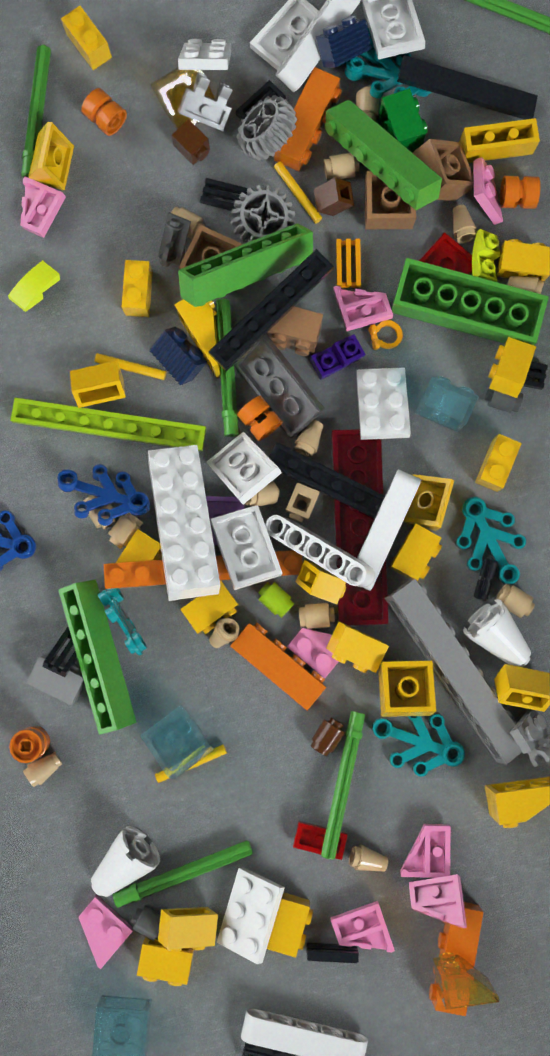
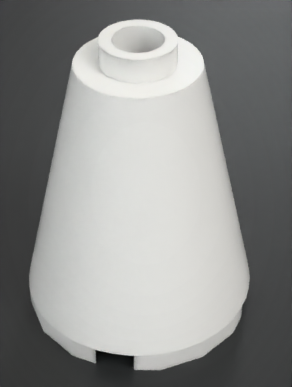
M499 599L494 600L497 604L492 606L489 603L483 605L469 618L468 622L471 625L468 630L464 627L463 632L465 636L508 665L518 667L527 665L530 661L531 650L506 605Z
M127 826L119 832L91 878L92 889L97 895L108 897L155 870L160 863V855L153 842L149 845L144 840L147 836L146 834L131 826Z

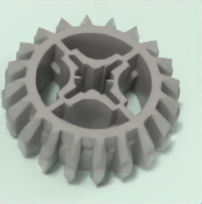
M274 95L271 98L267 96L264 101L259 100L258 104L252 106V110L247 112L245 119L241 120L242 125L238 128L237 144L248 157L257 161L261 159L266 160L269 155L273 157L276 151H281V147L287 144L288 138L293 136L292 131L296 128L295 123L297 121L294 108L281 96L277 97Z
M257 185L256 192L249 187L247 194L242 192L239 195L240 200H235V209L231 211V215L235 217L231 220V225L237 226L234 229V233L241 234L240 242H244L246 239L248 242L266 236L264 234L267 228L279 226L280 228L277 230L279 231L295 224V221L292 219L295 216V211L290 210L293 204L292 202H285L286 194L278 196V188L271 192L269 185L266 186L265 190H262L261 186ZM257 202H262V205L259 208H251V210H246V208H248L250 205ZM270 204L274 206L279 213L273 212L270 208ZM263 210H265L264 216L266 221H264V225L262 227L260 215H262ZM245 220L256 227L257 233L249 228Z

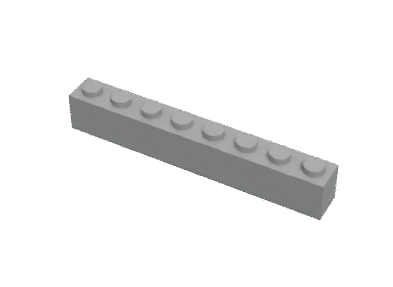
M416 579L407 581L386 596L385 600L427 661L433 662V670L496 762L508 764L522 753L510 734V731L515 726L511 719V712L507 707L498 702L496 690L486 683L480 667L473 664L468 657L470 655L469 651L455 638V631L452 626L445 623L442 619L439 607L429 600L424 585L419 581L417 582Z

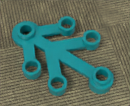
M375 49L373 58L380 62L385 69L364 65V61L361 58L355 57L347 62L344 70L345 76L352 81L360 80L363 75L386 80L384 82L374 81L372 83L370 95L374 98H381L384 93L395 87L394 93L410 88L412 96L416 94L420 97H426L432 93L410 85L407 88L399 86L403 84L397 82L399 68L389 57L378 59ZM411 54L397 55L395 59L396 64L400 66L403 56L411 57Z
M479 497L468 498L462 505V513L466 520L461 535L455 541L459 549L469 548L472 543L470 536L476 523L480 533L473 555L467 560L468 569L477 571L482 568V558L487 545L495 561L498 562L500 569L498 577L500 581L504 584L517 582L520 577L519 569L507 562L497 540L510 544L514 549H521L526 545V538L521 534L513 535L489 527L485 519L498 521L502 527L508 528L515 523L514 515L487 508L486 503ZM471 505L477 506L478 512L476 514L470 511ZM504 516L510 518V524L507 525L503 522ZM461 537L467 539L468 543L466 546L460 544L459 540ZM516 537L522 540L521 546L515 545L514 540ZM473 559H476L479 562L477 568H473L471 566V561ZM506 570H509L512 574L510 579L504 577Z
M119 588L103 590L97 595L105 607L111 606L105 610L107 617L112 623L117 621L127 637L124 643L130 653L142 655L143 650L147 649V645L141 635L135 631L136 627L131 619H126L119 602L124 600V596Z
M434 713L429 717V724L437 730L442 744L432 741L421 716H407L412 720L418 735L393 727L386 718H378L373 722L372 731L376 737L386 739L390 736L415 745L401 753L393 752L390 755L389 761L395 768H401L405 762L428 751L439 755L426 762L418 760L413 764V771L419 777L427 775L428 771L442 764L452 767L458 766L465 759L463 746L451 740L444 725L445 719L438 713ZM435 717H440L441 723L438 726L433 725ZM380 723L386 724L384 732H379L377 729ZM450 749L456 750V756L453 758L448 756ZM397 755L401 756V762L394 764L393 758ZM419 764L425 766V770L422 773L416 771V767Z

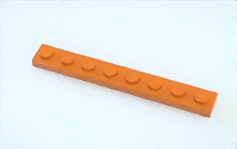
M294 550L275 552L282 570L281 576L299 574L303 565L301 554ZM222 555L216 556L219 579L230 580ZM163 560L103 564L105 589L166 584Z

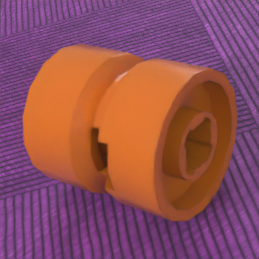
M101 88L91 91L85 98L81 108L82 114L91 122L96 123L98 128L108 136L115 134L122 127L127 117L126 110L115 101H112V98Z
M504 176L500 188V207L516 208L517 205H520L523 209H536L540 197V178L524 176L520 180L519 176Z
M262 395L249 401L237 413V416L245 426H251L250 432L259 442L271 435L283 423L275 411H269L270 405ZM264 416L265 419L261 423H258L257 421Z
M32 726L25 728L12 737L9 745L10 753L18 762H33L46 754L50 746V737L46 730L41 727Z

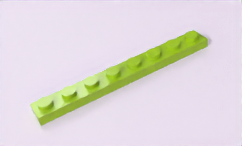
M14 397L10 420L12 423L168 447L197 445L198 451L203 452L207 429L206 426L78 408Z

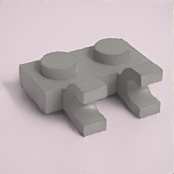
M198 72L194 89L186 88L178 112L223 131L232 109L226 104L232 89L229 88V85L219 82L216 98L212 99L205 96L204 94L210 79Z
M530 709L513 727L510 734L523 754H529L530 761L535 767L542 761L538 755L543 756L546 762L550 761V749L546 744H550V734L546 732L549 728L544 717L537 710Z

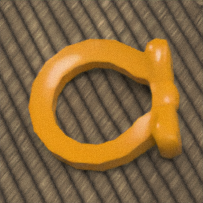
M392 320L382 321L377 326L372 324L368 328L373 350H378L380 347L393 349L402 341V329ZM388 326L395 330L397 338L394 343H385L378 339L377 333L382 327Z

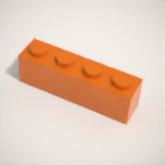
M314 67L293 109L297 117L296 128L292 131L293 136L288 138L287 144L281 147V151L275 152L274 161H281L283 165L300 172L303 164H308L312 154L310 149L313 144L317 145L321 137L322 131L320 129L322 124L326 122V110L330 109L333 103L337 104L341 96L342 89L339 88V77Z
M256 622L253 626L249 623L230 647L308 711L326 689V686L323 684L325 679L315 670L312 673L308 672L304 668L306 663L294 654L293 657H290L284 652L287 647L275 638L274 641H271L265 636L268 631Z
M464 902L467 928H461L444 922V931L439 933L438 948H440L439 958H435L433 973L436 974L435 983H431L429 989V1000H432L436 1011L466 1016L483 918V910L480 906Z

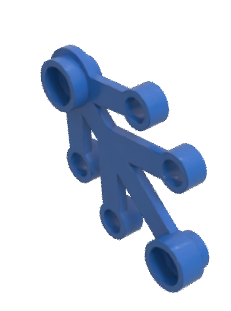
M99 464L93 467V478L96 481H100L103 488L79 481L77 474L72 470H63L58 474V487L64 492L77 490L97 497L86 502L79 501L75 504L74 514L78 518H86L89 515V511L114 502L121 504L110 510L102 509L98 512L99 524L108 526L116 517L128 513L140 516L147 513L150 509V500L144 493L136 492L130 481V475L127 472H119L116 475L115 482L117 487L124 489L126 495L117 492L104 465ZM84 508L85 511H79L78 509ZM102 516H108L109 518L103 519Z
M6 510L0 512V523L6 526L12 539L4 538L0 533V547L10 549L0 556V571H2L5 564L16 557L27 559L36 551L35 540L29 535H22L14 522V514ZM9 514L10 520L5 523L3 516ZM24 542L28 544L26 551L21 550V544Z

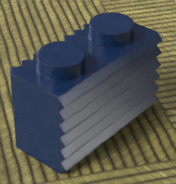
M350 16L341 20L342 25L338 27L337 25H332L323 29V34L316 37L323 67L335 68L372 49L365 19H356L355 16Z
M175 326L163 331L150 348V352L165 367V370L175 378V381L179 385L191 382L207 364V361L203 358L202 351L186 339V333Z

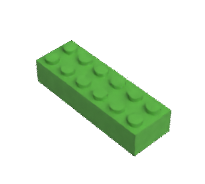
M406 258L391 310L394 314L504 344L507 338L511 337L535 345L538 340L549 296Z

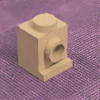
M297 483L286 508V512L290 513L289 518L300 523L303 522V519L308 521L320 492ZM299 501H304L306 503V508L299 509L297 507V503Z

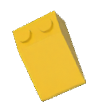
M183 299L174 304L179 319L197 348L202 351L203 357L215 377L219 378L221 376L220 365L208 353L218 343L214 317L217 315L214 309L215 305L211 300L203 306L194 307Z
M550 776L485 785L489 815L499 825H503L504 828L519 826L518 823L528 821L550 805Z

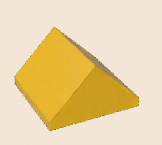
M47 122L38 133L28 178L59 190H65L74 145L53 122Z
M413 474V476L420 478L421 482L403 522L413 525L416 523L426 529L437 531L441 529L454 480Z

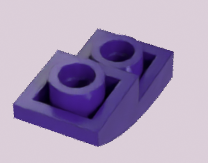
M355 334L335 342L332 347L312 355L309 360L321 380L358 361L366 354Z

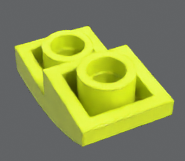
M479 229L473 246L472 275L497 282L494 260L501 256L498 236Z
M42 260L16 284L8 297L26 312L43 300V292L60 281V274Z

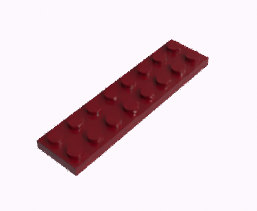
M360 429L332 430L333 470L383 495L381 439L361 440ZM334 499L336 546L357 558L375 519ZM339 557L336 562V566L338 569L342 566L343 563L341 557ZM385 559L371 591L346 582L345 593L338 601V622L346 625L389 624L388 602L385 600L387 596Z

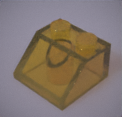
M179 67L151 83L162 108L176 129L188 119L194 125L199 123V121L179 114L178 109L186 88L194 89L197 73L203 74L202 70H179ZM208 85L204 95L215 99Z
M442 953L439 957L433 958L437 990L446 1010L499 1002V996L488 977L461 956L454 953Z

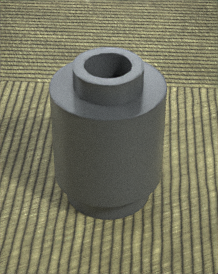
M488 388L485 400L488 401L489 407L509 413L512 411L518 412L523 400V393H519L518 397L515 398Z
M146 905L142 909L137 908L130 920L133 923L132 929L152 941L154 939L158 940L161 914Z

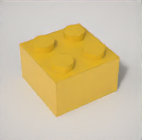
M390 661L380 664L378 674L381 717L431 716L436 712L432 661Z

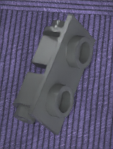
M170 212L167 215L158 254L161 261L160 264L165 267H169L171 263L180 266L191 221Z

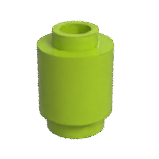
M267 582L258 592L261 595L258 600L274 615L277 614L281 618L295 604L290 600L292 597L276 582L272 585Z

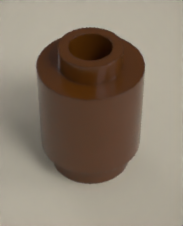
M332 717L330 720L324 719L312 738L311 747L324 756H328L330 752L333 753L345 734V731L342 730L344 725Z

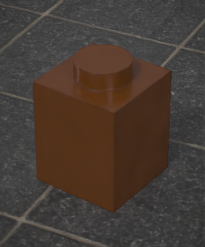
M189 119L171 135L174 147L192 165L198 160L202 161L208 155L210 150L209 139Z
M333 178L314 189L315 204L319 213L335 216L354 206L351 182Z

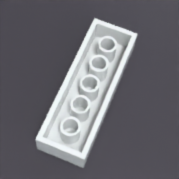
M191 445L148 450V464L168 600L173 601L219 594L220 579L198 446Z

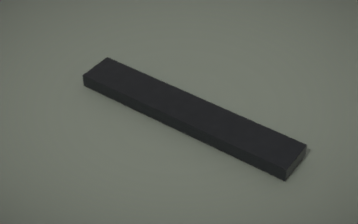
M403 56L397 78L399 83L524 120L533 119L538 95L409 56Z
M316 249L208 352L209 355L225 371L230 369L334 269V266Z
M278 442L275 443L269 455V458L278 466L283 474L373 519L376 518L385 498L384 495Z

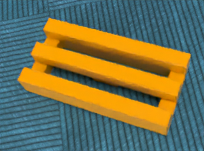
M360 238L355 240L336 239L337 286H341V288L361 287ZM341 247H346V282H342ZM351 247H355V282H351Z

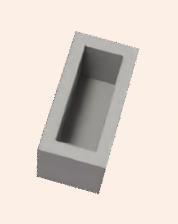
M39 656L26 684L69 705L75 704L85 685L80 667L73 665L67 676L62 677L44 668L43 662L47 656ZM58 656L54 658V660L51 663L52 665H54V663L58 659ZM61 664L59 668L63 669L65 664Z

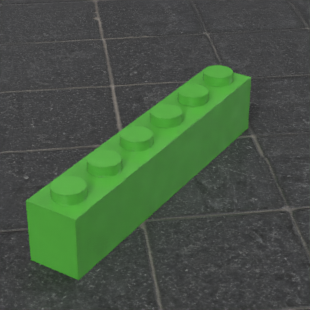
M347 100L326 110L325 131L328 135L332 136L344 149H347L359 162L364 164L374 175L397 193L404 202L418 210L439 198L442 178L353 102Z
M297 223L179 269L181 298L194 307L203 306L211 300L222 298L235 290L244 289L247 285L263 281L269 276L282 273L288 268L300 265L313 252V231Z
M96 579L74 583L58 589L99 735L137 723L105 609L97 595L100 591Z

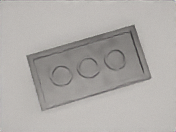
M267 334L234 364L258 396L262 395L270 405L269 410L275 411L283 421L281 426L291 439L296 437L325 410Z

